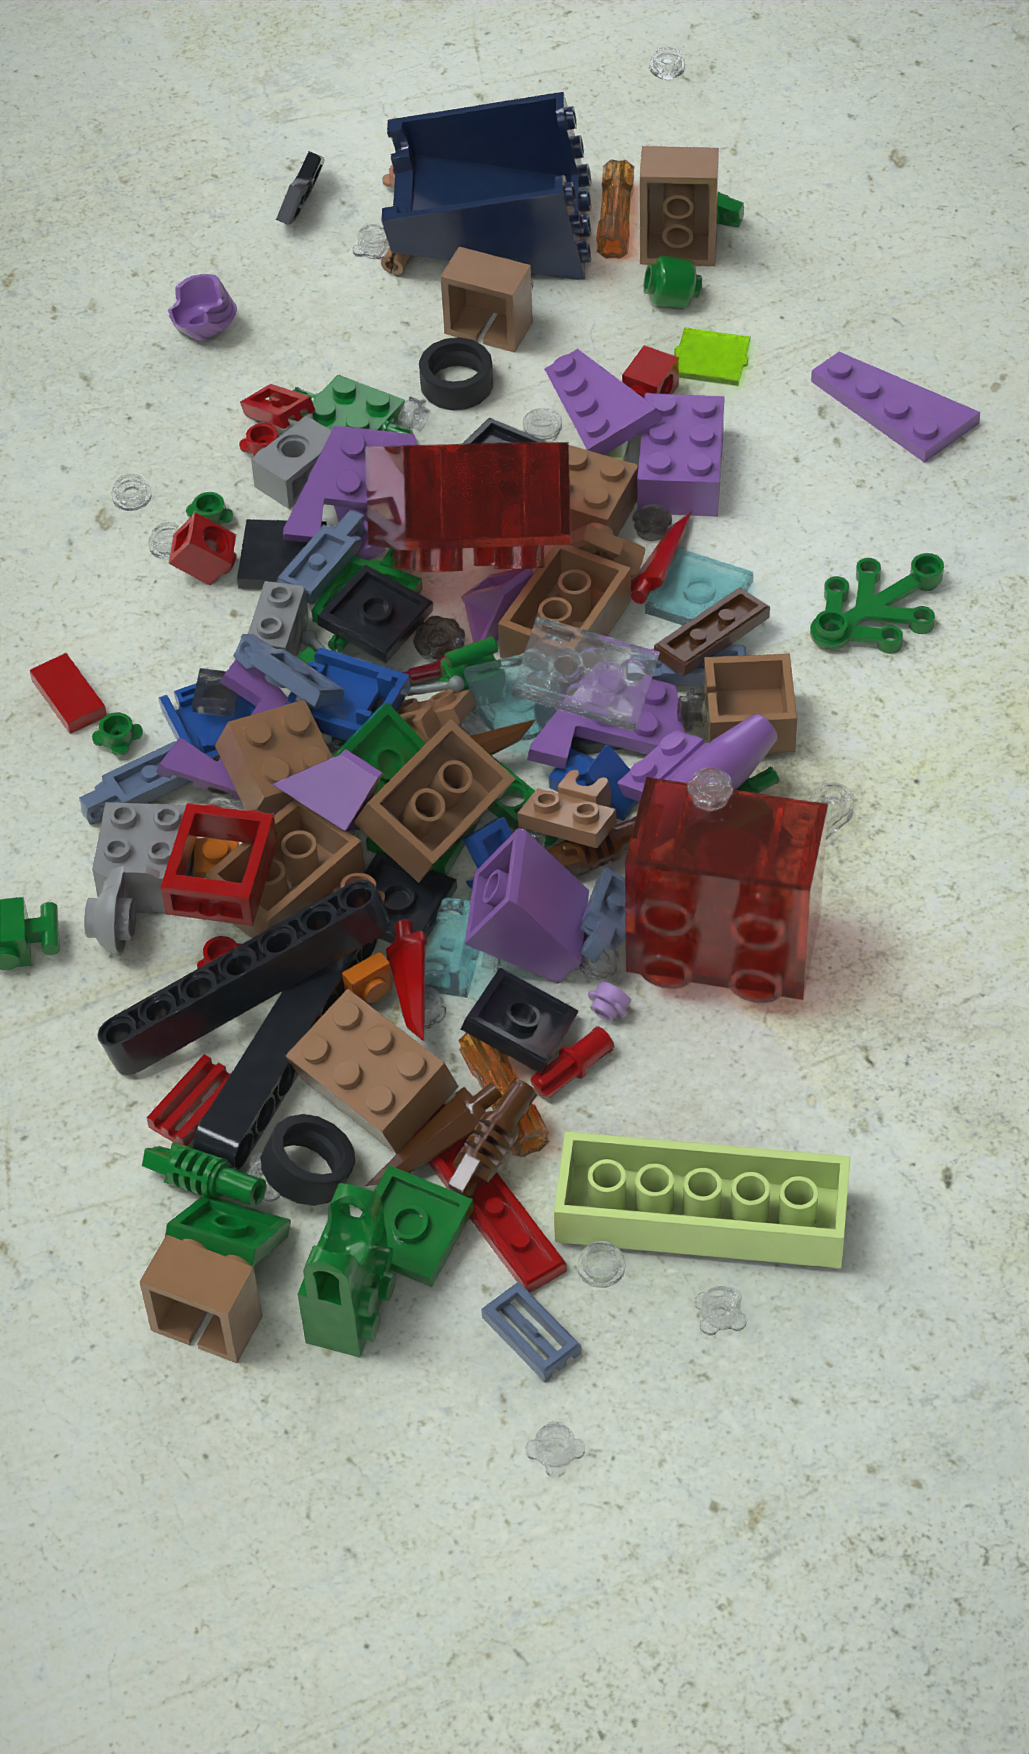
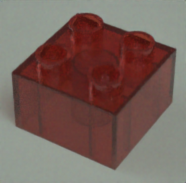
M569 442L365 446L368 545L392 548L393 569H413V572L463 571V548H473V566H494V569L545 568L544 546L571 545Z
M646 777L625 860L626 972L640 974L649 983L667 989L682 988L690 982L730 988L738 997L754 1003H769L777 1000L779 997L803 1000L821 915L828 804Z

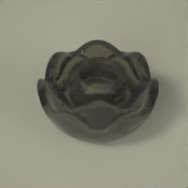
M431 616L421 625L417 626L413 644L416 651L424 659L430 662H437V659H440L446 652L464 646L465 631L460 628L455 619Z

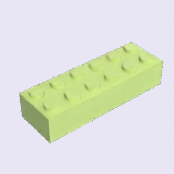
M565 1131L554 1206L555 1242L842 1268L850 1156Z

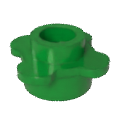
M215 492L199 494L194 498L192 504L186 508L188 517H191L196 512L218 525L229 523L233 519V511L225 508L223 497Z
M110 713L101 719L99 730L92 734V740L96 746L103 745L112 750L114 755L120 756L129 751L128 747L134 740L140 739L143 736V729L139 724H133L131 718L124 713Z

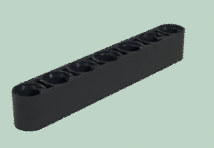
M357 880L349 883L109 1018L99 1028L97 1036L115 1069L124 1075H133L141 1072L380 937L390 927L391 918L376 886L368 880Z
M378 938L282 991L201 1121L194 1136L193 1149L227 1159L232 1165V1169L239 1170L245 1164L298 1077L297 1072L286 1058L287 1053L344 993L342 972L369 958L375 949Z

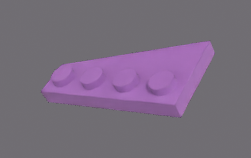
M578 348L569 354L560 356L553 364L544 369L586 449L605 455L663 419L655 406Z
M842 352L836 353L811 372V382L924 463L974 428L980 421L979 411Z

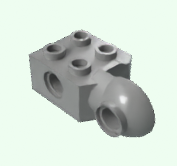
M105 802L92 868L98 898H88L85 906L84 928L87 938H96L99 944L106 950L121 956L126 940L131 941L134 938L136 913L152 914V912H165L160 886L186 805ZM194 846L188 862L185 876H191L194 862Z

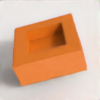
M196 838L194 843L195 877L205 878L204 875L237 848L239 842L213 838Z
M380 951L342 972L344 992L349 989L366 1003L377 1002L387 992L392 990L390 963Z

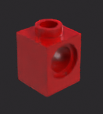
M643 345L622 374V382L643 398H645V393L673 394L679 386V357Z
M195 512L173 534L168 564L211 585L222 573L226 575L234 566L237 554L234 552L237 534Z

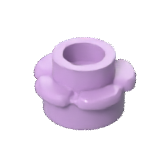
M602 981L595 991L590 990L588 992L589 999L593 1000L590 1009L600 1018L613 1022L616 1017L624 1019L628 1014L626 1009L631 1003V999L618 987Z

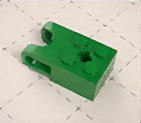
M345 1183L338 1184L328 1208V1220L318 1245L312 1247L303 1270L304 1279L297 1294L305 1343L360 1358L366 1342H373L376 1338L381 1315L378 1313L382 1300L389 1301L391 1299L396 1283V1273L391 1272L393 1248L388 1247L383 1205L377 1192ZM349 1205L359 1208L365 1216H352Z

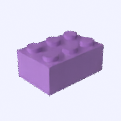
M645 393L644 399L658 409L663 419L641 432L637 477V513L687 515L692 511L691 516L718 517L725 396Z

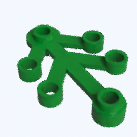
M922 553L915 556L911 562L910 574L874 595L875 584L880 580L881 564L874 558L859 560L856 565V580L858 581L856 606L845 613H842V603L848 599L849 583L845 578L839 576L828 578L824 584L826 608L811 623L810 636L817 645L828 649L840 648L849 641L875 643L880 651L892 654L898 652L902 647L903 633L900 628L893 625L874 628L859 626V624L866 620L909 624V628L914 633L927 634L931 632L934 628L935 619L932 609L926 606L905 608L891 605L918 589L923 591L935 589L943 580V560L932 553ZM833 589H839V590H841V591L836 592V591H832V590H833ZM917 619H925L927 621H918ZM886 638H893L895 640L889 641Z

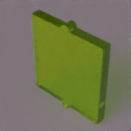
M684 327L680 344L674 348V356L679 357V378L739 386L743 368L748 366L749 358L747 353L751 337Z

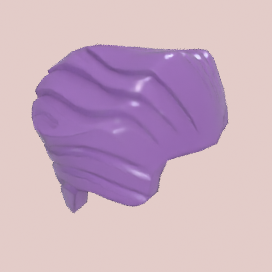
M199 274L187 277L175 287L177 301L168 309L169 317L178 331L193 339L207 341L230 325L236 315L237 305L216 275Z

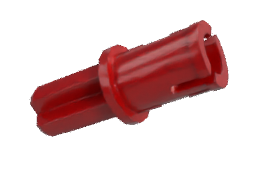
M596 1026L570 1048L562 1047L559 1050V1056L546 1065L541 1074L537 1072L532 1076L530 1081L536 1093L544 1098H550L573 1079L585 1077L586 1069L614 1050L615 1045L612 1038L603 1028Z

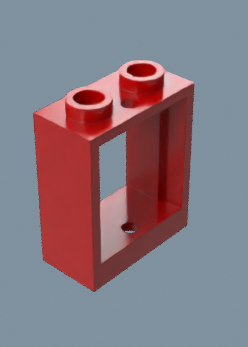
M187 803L160 886L165 914L253 926L278 843L274 814L263 813L258 810L246 811L223 808L213 804ZM196 837L253 844L242 883L185 876Z

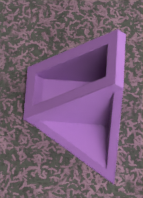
M530 566L491 574L461 596L465 604L473 643L491 636L494 637L495 641L499 640L498 623L534 574Z
M345 749L336 757L272 785L344 831L360 830L354 822L366 804L374 797L382 772Z

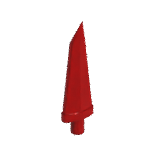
M692 511L670 526L639 570L636 578L631 579V599L635 603H645L650 593L664 584Z
M401 920L395 924L396 941L386 948V957L390 963L407 1029L424 1041L426 934L423 931L414 933L412 922Z

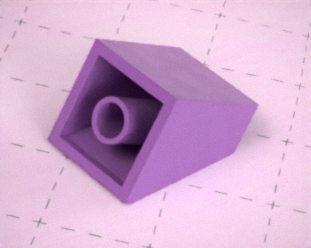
M518 828L474 874L465 945L559 983L572 970H578L585 959V956L581 954L585 932L580 928L582 925L581 920L588 904L589 889L528 832Z

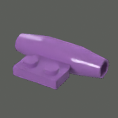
M753 714L708 744L705 743L703 738L677 730L665 736L654 750L643 760L635 763L630 771L617 782L624 797L648 805L633 824L634 832L639 840L648 848L659 850L700 824L750 777L777 741L778 736L773 725L763 716Z

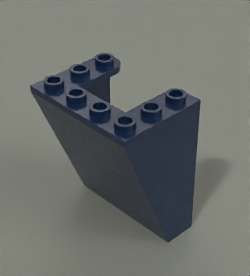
M564 92L389 119L387 121V134L389 138H392L395 153L391 154V162L395 171L393 206L382 208L381 222L391 252L450 261L458 247H463L531 265V273L575 280L585 279V263L591 262L588 239L585 240V237L591 236L589 215L586 214V212L591 211V198L589 189H586V187L592 185L589 164H582L581 158H584L582 136H575L574 129H577L574 106H567Z

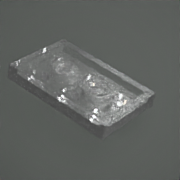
M537 616L513 686L512 696L636 732L660 652Z

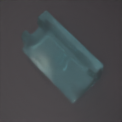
M445 898L441 901L440 909L456 911L459 914L438 912L437 923L425 963V992L468 998L480 950L465 945L471 902L469 900Z

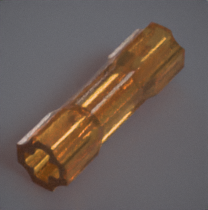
M611 159L603 165L600 220L597 227L596 252L605 259H620L628 253L629 217L631 197L633 196L634 166L626 159L621 161Z
M465 1033L458 1040L461 1045L459 1050L472 1076L477 1078L482 1089L492 1082L502 1096H504L513 1079H518L508 1060V1056ZM500 1098L491 1106L493 1111L495 1110V1108L497 1107L498 1103L502 1098ZM531 1104L517 1126L519 1138L512 1145L511 1149L513 1155L518 1157H526L531 1153L540 1152L550 1142L548 1139L549 1131L536 1106Z

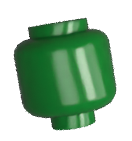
M660 256L655 260L654 264H648L644 275L643 291L645 294H649L650 301L654 305L684 309L690 304L692 298L699 297L702 288V276L696 274L695 264L692 261L683 258Z

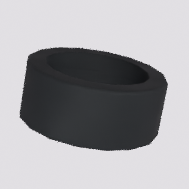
M461 337L440 340L423 351L419 360L421 392L428 402L439 408L449 410L468 409L483 402L491 393L494 385L491 354L485 346L474 340ZM453 366L468 367L478 372L471 378L453 382L442 380L435 376L440 370Z
M307 1114L288 1116L276 1124L260 1156L261 1171L268 1184L282 1197L303 1205L316 1206L326 1204L332 1201L338 1184L347 1182L355 1165V1152L347 1135L335 1124L319 1116ZM301 1146L318 1153L327 1162L332 1173H311L298 1167L288 1157L284 1147Z

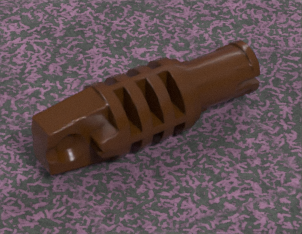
M640 815L616 824L598 848L564 840L547 851L574 876L583 875L588 870L592 871L599 866L607 865L610 861L619 860L625 850L642 843L633 829V824Z
M514 1078L495 1110L488 1111L482 1115L480 1122L475 1126L473 1133L468 1137L466 1144L461 1148L453 1161V1166L457 1169L448 1183L451 1191L472 1198L482 1182L490 1183L498 1171V1167L505 1160V1156L512 1149V1145L519 1138L517 1126L538 1096L532 1086L520 1079Z

